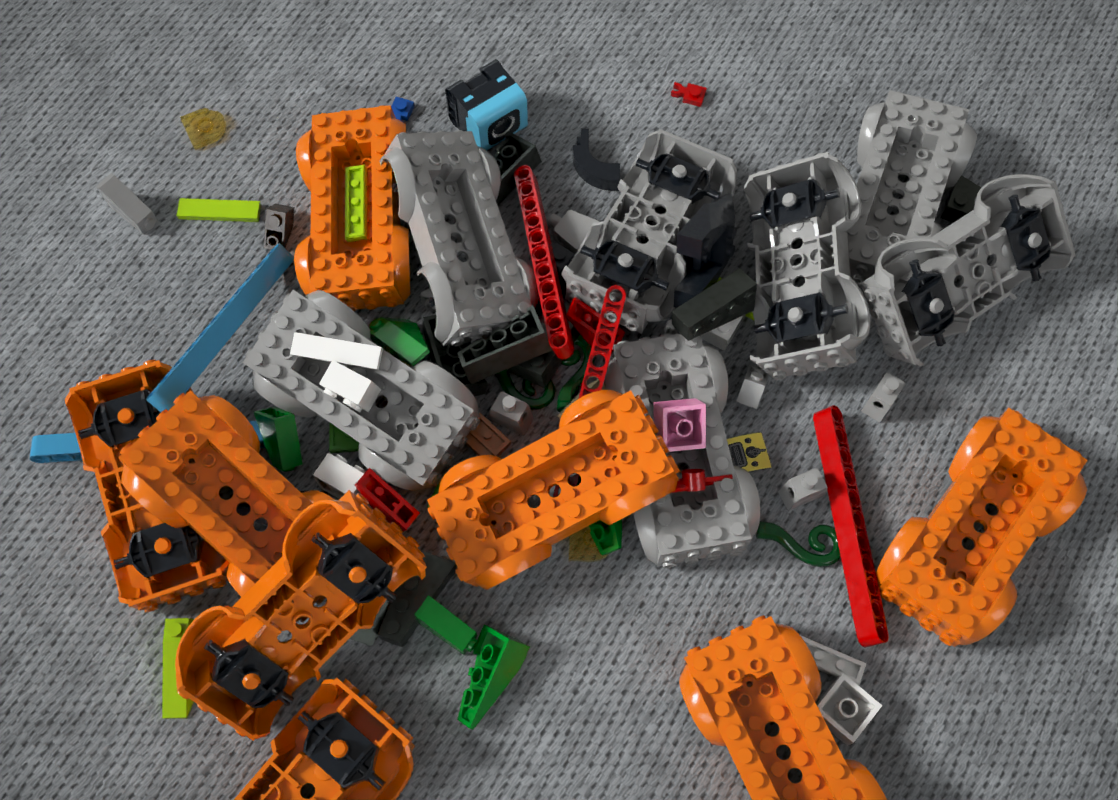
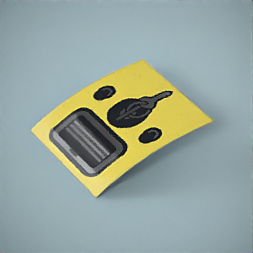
M761 432L727 439L734 466L745 469L748 472L772 468Z

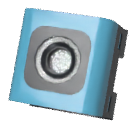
M497 59L481 67L480 73L466 82L459 80L445 89L448 116L451 122L459 130L472 131L477 146L486 151L504 141V135L507 131L515 134L528 126L526 95Z

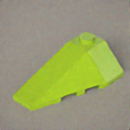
M191 618L165 619L162 684L163 719L188 718L194 703L191 699H184L177 692L175 668L177 648L186 629L194 620Z

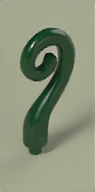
M581 334L573 345H578L582 348L584 360L578 371L561 388L557 400L558 412H561L574 399L575 392L583 383L592 345L588 344ZM574 350L573 354L569 358L564 359L561 364L564 366L577 364L581 358V353L579 350Z
M507 369L495 374L505 393L527 403L530 410H539L547 407L555 397V386L552 380L545 387L542 397L533 399L522 395L515 388ZM524 379L522 382L523 391L529 396H534L536 392L532 387L533 383Z
M760 521L756 532L757 539L778 542L793 556L806 564L825 567L835 564L841 558L836 531L832 526L818 525L809 533L808 542L815 551L823 552L826 549L825 544L819 542V535L825 534L833 541V549L830 553L818 555L805 550L779 525L766 521Z

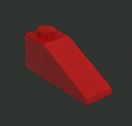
M575 297L565 316L586 342L592 345L600 314ZM604 317V321L606 323L612 324V322H610ZM619 327L614 345L621 342L625 334ZM602 334L599 336L598 342L606 346L611 342V338L607 334Z
M370 468L354 484L373 510L378 508L385 515V520L388 523H396L403 532L409 528L420 514L419 511Z

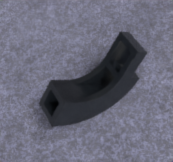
M581 128V136H577V145H573L572 151L573 165L576 172L586 183L602 190L619 191L617 186L620 181V163H604L595 159L589 151V129Z

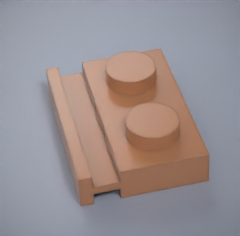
M479 413L481 415L479 417L480 423L474 431L471 430L467 435L468 441L466 445L478 456H499L511 445V441L487 418Z

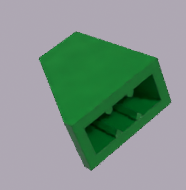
M275 406L254 411V416L272 466L283 472L294 470L296 466L302 465L295 415Z
M429 595L415 613V617L421 626L463 655L467 651L471 652L478 642L476 639L477 632Z

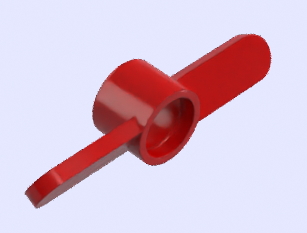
M686 469L682 471V478L677 481L676 490L673 492L702 491L706 489V486L713 485L714 482L722 481L724 478L733 479V476L730 474L705 478L704 469Z

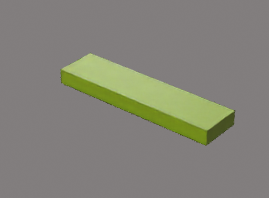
M365 164L345 167V240L347 242L367 239V167Z
M180 198L176 216L178 219L259 222L261 203L260 201Z

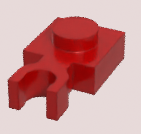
M674 82L673 88L679 91L672 90V97H683V103L698 107L702 106L707 90L706 87L691 83L684 87L682 84Z

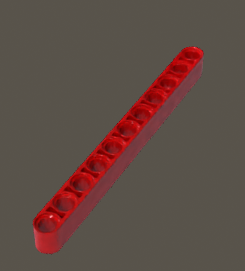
M523 165L516 169L514 176L548 341L558 358L567 359L573 354L574 345L568 318L565 316L566 308L539 185L531 168Z
M619 285L611 286L606 292L579 398L589 393L600 391L603 388L626 300L625 290ZM612 292H620L622 299L619 302L611 301L609 296ZM607 313H613L617 319L614 323L608 324L604 321V316ZM602 334H607L611 338V342L606 346L598 342V338ZM595 356L604 357V366L600 368L595 367L592 363ZM591 377L598 378L600 381L599 387L590 389L587 386L588 379ZM580 475L570 476L568 479L569 484L573 487L577 486ZM555 486L553 497L559 496L560 486Z
M832 405L815 412L813 421L825 481L828 487L827 491L856 635L860 645L866 648L886 643L889 639L844 420L840 409L836 405Z

